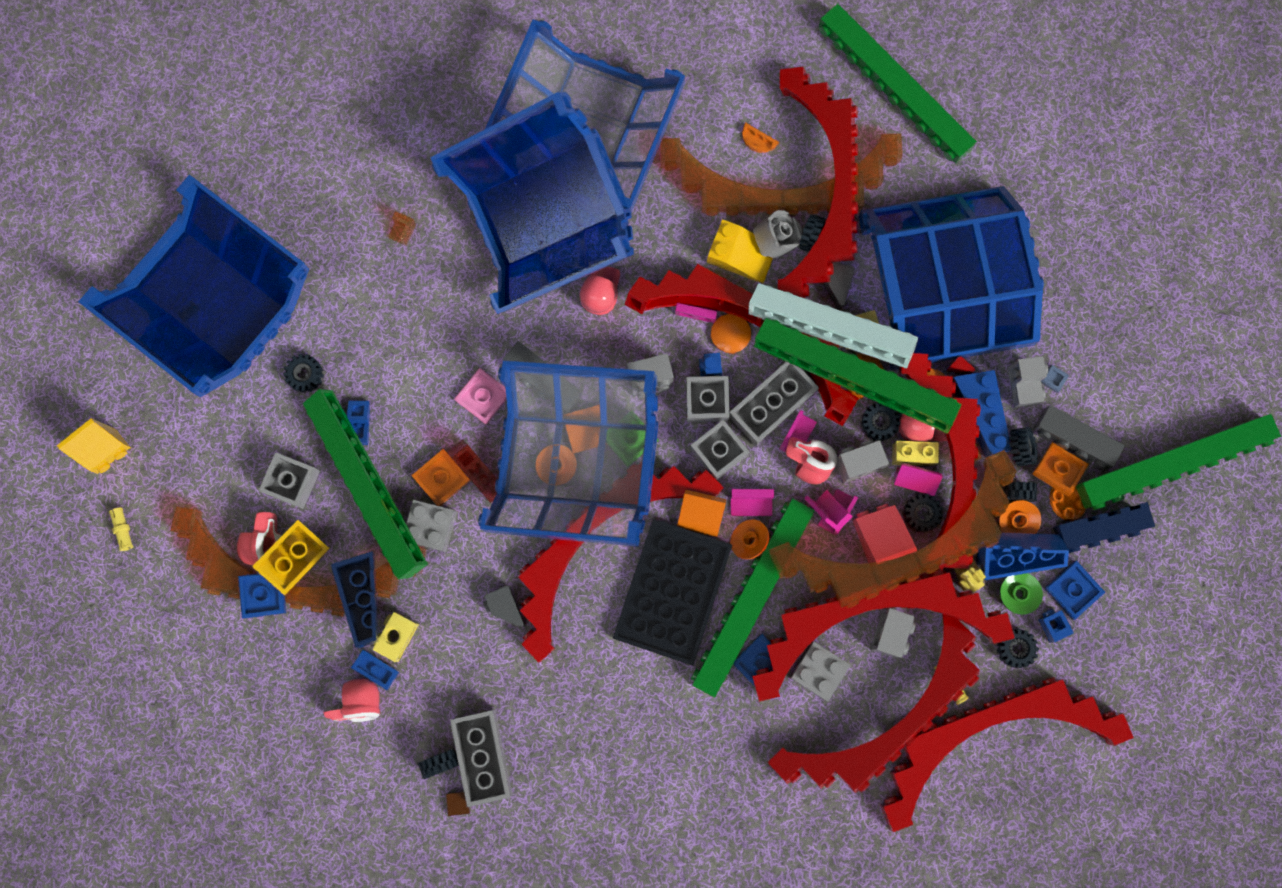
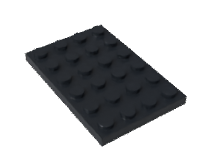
M653 518L612 639L693 666L732 544Z

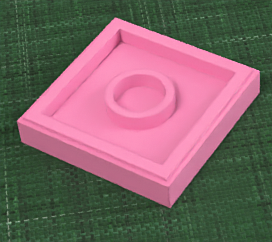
M479 368L454 400L487 425L506 402V388Z

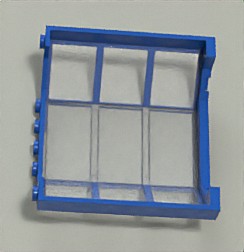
M533 19L485 129L557 92H567L571 97L570 102L573 108H579L587 118L585 123L590 129L595 128L599 133L632 213L685 85V75L678 70L666 68L663 78L645 79L641 74H632L626 72L622 67H613L603 60H594L584 53L578 54L571 51L553 36L552 26L549 23ZM555 105L526 119L553 152L584 137L568 117L559 116ZM519 123L488 139L515 171L546 156ZM479 143L476 148L478 157L484 161L493 162L495 169L505 176L508 175L486 148ZM587 144L557 158L577 207L594 214H599L601 210H606V214H616ZM551 162L519 177L523 187L568 203Z
M503 361L502 367L498 371V378L506 388L508 414L503 422L505 436L502 438L500 445L502 459L500 458L498 461V471L500 473L499 479H496L495 482L497 494L490 509L483 508L482 513L479 515L478 525L480 530L486 533L639 546L640 533H643L645 520H642L643 515H648L650 508L658 436V421H656V414H654V411H658V396H656L657 375L655 371Z

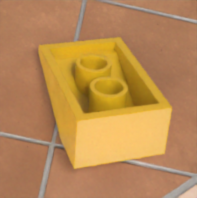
M723 219L707 257V263L762 284L773 260L772 257H765L760 253L754 233Z
M92 418L57 445L69 457L89 471L97 474L107 471L113 461L123 458L127 454V450L131 448L117 429Z
M297 520L252 567L285 596L330 548Z

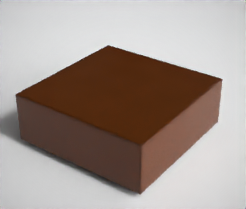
M464 791L446 794L448 816L470 814V807H467Z

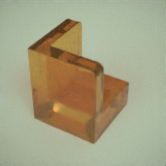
M395 211L392 216L395 224L388 237L407 246L416 223L413 218Z

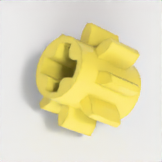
M970 567L959 575L962 580L958 584L963 591L969 589L974 593L985 585L982 580L986 576L981 569L975 571L973 567Z

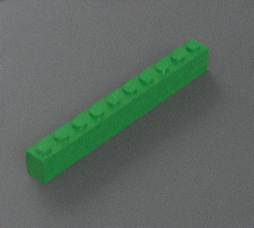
M838 3L821 17L818 26L821 34L824 37L828 36L833 41L834 47L839 51L842 50L846 54L848 61L851 64H856L860 68L862 75L866 78L869 77L874 82L875 88L880 92L883 91L888 96L889 102L894 106L897 105L902 110L903 116L906 119H911L916 124L917 130L925 133L929 137L931 144L943 151L947 160L953 161L956 164L973 149L977 141Z
M766 318L755 338V348L947 434L962 405L954 398L944 397L931 388H924L913 380L901 378L893 371L883 370L872 362H865L854 354L840 351L834 345L824 344L816 337L806 336L795 328H788L782 325L777 320Z
M317 390L303 403L308 417L311 418L316 427V432L322 438L325 449L330 453L335 467L342 475L344 484L349 488L354 502L362 512L363 519L368 523L374 539L377 540L382 549L383 556L388 560L392 568L393 574L398 580L413 577L428 565L426 559L333 390Z
M1268 414L1076 485V489L1084 508L1093 507V510L1105 507L1106 501L1112 500V503L1124 500L1125 494L1130 493L1131 496L1143 493L1144 487L1149 486L1150 489L1162 486L1163 480L1168 479L1169 482L1182 478L1180 475L1187 472L1188 475L1200 471L1199 467L1203 465L1206 468L1219 464L1218 460L1224 458L1225 462L1238 457L1236 453L1241 451L1244 455L1256 451L1255 446L1260 444L1262 448L1275 444L1274 439L1282 436L1272 414Z
M793 498L789 503L787 501L784 503L780 511L783 514L780 521L775 520L770 529L773 534L768 541L766 549L760 558L756 557L751 565V568L754 570L750 576L746 574L740 585L744 587L741 594L736 593L731 602V605L734 606L730 613L726 612L721 621L724 626L720 632L716 630L710 641L714 643L711 650L706 649L700 660L704 662L700 670L696 668L691 676L692 686L714 698L716 697L815 510Z

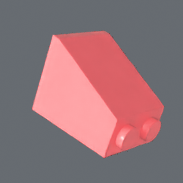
M887 503L876 507V512L869 514L867 510L856 514L857 518L853 520L870 568L917 551L895 505L889 507Z

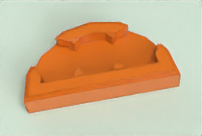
M745 122L742 129V139L745 145L752 151L767 153L774 150L779 144L777 140Z

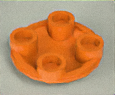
M726 314L715 320L711 327L710 337L713 344L719 350L735 354L748 345L751 338V329L746 320Z
M1076 487L1069 497L1055 488H1051L1049 495L1050 505L1058 517L1066 521H1074L1085 513L1086 509L1082 504Z

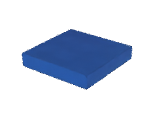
M1077 560L1071 563L1045 587L1046 591L1073 620L1077 619L1105 593Z
M257 573L238 576L242 619L286 613L285 596L262 575Z
M762 633L733 663L754 687L755 684L752 676L757 675L756 670L768 668L769 671H773L767 645H770L771 642Z

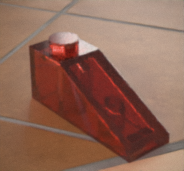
M462 439L447 453L491 503L497 494V491H495L497 478Z

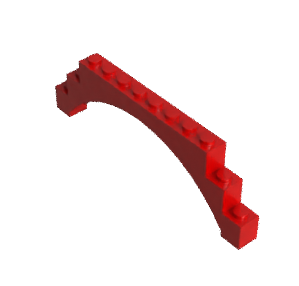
M803 66L780 69V90L784 96H790L802 104L820 123L831 146L835 169L834 195L823 230L816 243L799 265L784 279H778V290L806 298L809 296L808 284L831 281V275L834 274V266L831 262L854 261L855 253H858V241H855V234L858 233V222L855 221V214H858V202H855V195L858 194V183L855 182V175H858V164L855 163V156H858V145L855 143V137H858V126L855 124V118H858V107L854 105L851 98L834 100V91L830 89L827 82L810 84V74L806 73Z
M699 264L696 265L687 280L679 274L668 270L658 286L639 276L628 292L624 304L640 314L651 309L677 306V303L722 311L740 317L760 328L765 319L749 314V302L753 296L752 293ZM817 338V339L820 340V342H822V343H824V344L834 345V346H836L837 348L840 346V345H837V344L828 342V341H826V340ZM808 372L814 383L819 387L818 391L826 410L824 416L843 426L859 398L851 392L840 388V385Z
M913 353L907 368L899 366V376H905L924 388H931L944 397L952 398V394H955L956 382H952L953 376L927 375V372L931 371V360L928 359V354ZM954 398L962 405L949 433H945L952 462V491L947 515L932 547L923 559L906 576L900 579L902 584L910 583L909 578L922 575L923 579L931 577L930 573L943 570V567L969 569V564L972 565L973 552H970V543L974 542V531H971V522L975 521V510L972 509V501L976 500V489L973 488V480L977 479V467H974V459L978 458V446H975V438L979 437V425H976V418L980 416V404H977V399Z
M642 462L638 465L634 463L626 471L628 475L623 479L621 477L618 478L611 485L613 489L608 493L603 492L600 495L599 501L638 504ZM675 466L671 469L667 467L659 474L661 477L659 480L653 474L650 502L670 498H684L685 490L716 497L724 487L707 470L703 473L701 471L696 473L691 478L693 483H690ZM587 507L581 513L583 517L579 521L573 520L566 527V533L581 534L590 507ZM598 508L588 535H591L605 522L625 510ZM553 539L550 542L552 546L548 550L542 549L535 556L537 560L530 565L528 563L519 571L521 575L518 578L535 595L533 598L529 596L521 604L523 608L520 611L537 629L535 631L531 629L524 635L523 639L525 641L522 643V646L538 663L543 661L555 649L551 638V620L556 591L568 563L578 548L584 543L583 541Z
M943 570L930 573L931 577L923 579L922 575L909 578L910 583L902 584L901 580L889 583V588L882 590L880 586L868 589V593L860 595L859 591L847 594L846 599L839 600L838 596L826 599L827 603L818 605V602L805 604L806 609L797 610V607L785 609V614L781 615L787 640L783 641V637L770 640L771 644L767 645L773 671L764 668L756 670L757 675L752 676L758 700L761 702L780 697L779 689L786 674L805 648L819 635L849 617L883 608L909 607L926 609L945 614L966 623L989 639L990 644L1015 639L1008 613L1001 614L1000 610L988 612V617H985L979 593L973 594L972 590L960 592V597L957 598L950 572L944 574Z
M954 587L956 596L958 598L960 597V592ZM942 614L943 642L936 671L919 702L900 722L877 738L857 747L824 754L787 752L782 748L767 763L787 785L790 782L792 784L795 783L802 776L800 772L804 770L820 789L824 786L826 788L831 786L836 780L834 776L838 775L855 794L858 791L862 793L870 785L868 781L874 775L879 777L886 770L884 766L890 760L894 762L902 754L900 750L905 745L910 747L917 740L916 735L921 730L925 732L932 726L933 722L931 720L936 715L941 717L949 709L947 705L952 700L956 702L963 696L964 692L962 690L968 685L972 687L980 679L978 677L980 669L963 654V652L968 654L975 647L976 636L958 619Z
M1050 677L1042 680L1043 685L1037 687L1035 684L1022 688L1023 692L1017 695L1015 692L1004 695V700L999 702L991 700L983 703L984 707L976 710V707L963 711V716L958 718L956 715L949 716L944 719L945 723L940 725L933 723L927 731L919 732L916 735L917 740L910 747L906 745L903 747L910 765L906 763L899 764L894 767L895 771L890 772L899 798L896 795L884 799L885 803L880 805L888 827L892 832H896L914 825L912 815L916 802L934 769L955 747L988 727L1026 718L1056 719L1090 730L1104 738L1108 745L1115 746L1134 738L1124 713H1115L1114 710L1103 713L1101 716L1093 696H1085L1082 693L1073 696L1071 700L1063 679Z

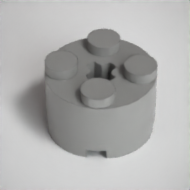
M783 210L775 211L753 229L759 251L763 256L780 258L799 245V240L802 239V230L798 221L788 216V212Z

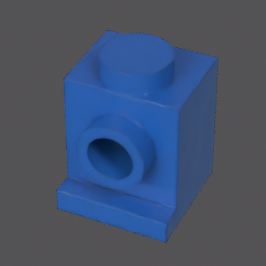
M720 353L704 354L703 359H699L700 377L722 375Z
M1052 608L1041 613L1043 617L1038 620L1049 643H1055L1074 634L1062 610L1054 611ZM1051 621H1054L1056 624L1054 629L1050 624Z

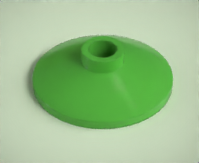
M1031 574L1008 576L1001 584L1000 598L1009 611L1024 615L1032 613L1040 606L1043 590L1039 581ZM1017 590L1022 591L1023 595L1021 598L1016 596Z

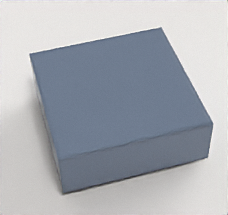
M1051 364L1048 368L1047 377L1041 383L1058 393L1069 375Z

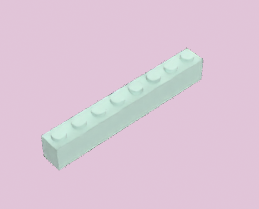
M758 283L749 302L750 315L762 319L777 320L788 328H795L802 333L904 368L908 367L918 337L913 336L911 333L902 332L890 326L854 316L849 312H843L831 306L795 296L790 292L780 291L769 285Z

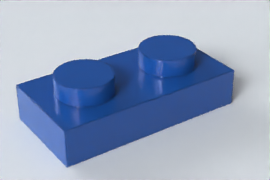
M362 650L351 666L353 670L387 691L399 674L397 670L365 650Z

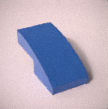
M348 401L347 418L362 445H368L370 402Z

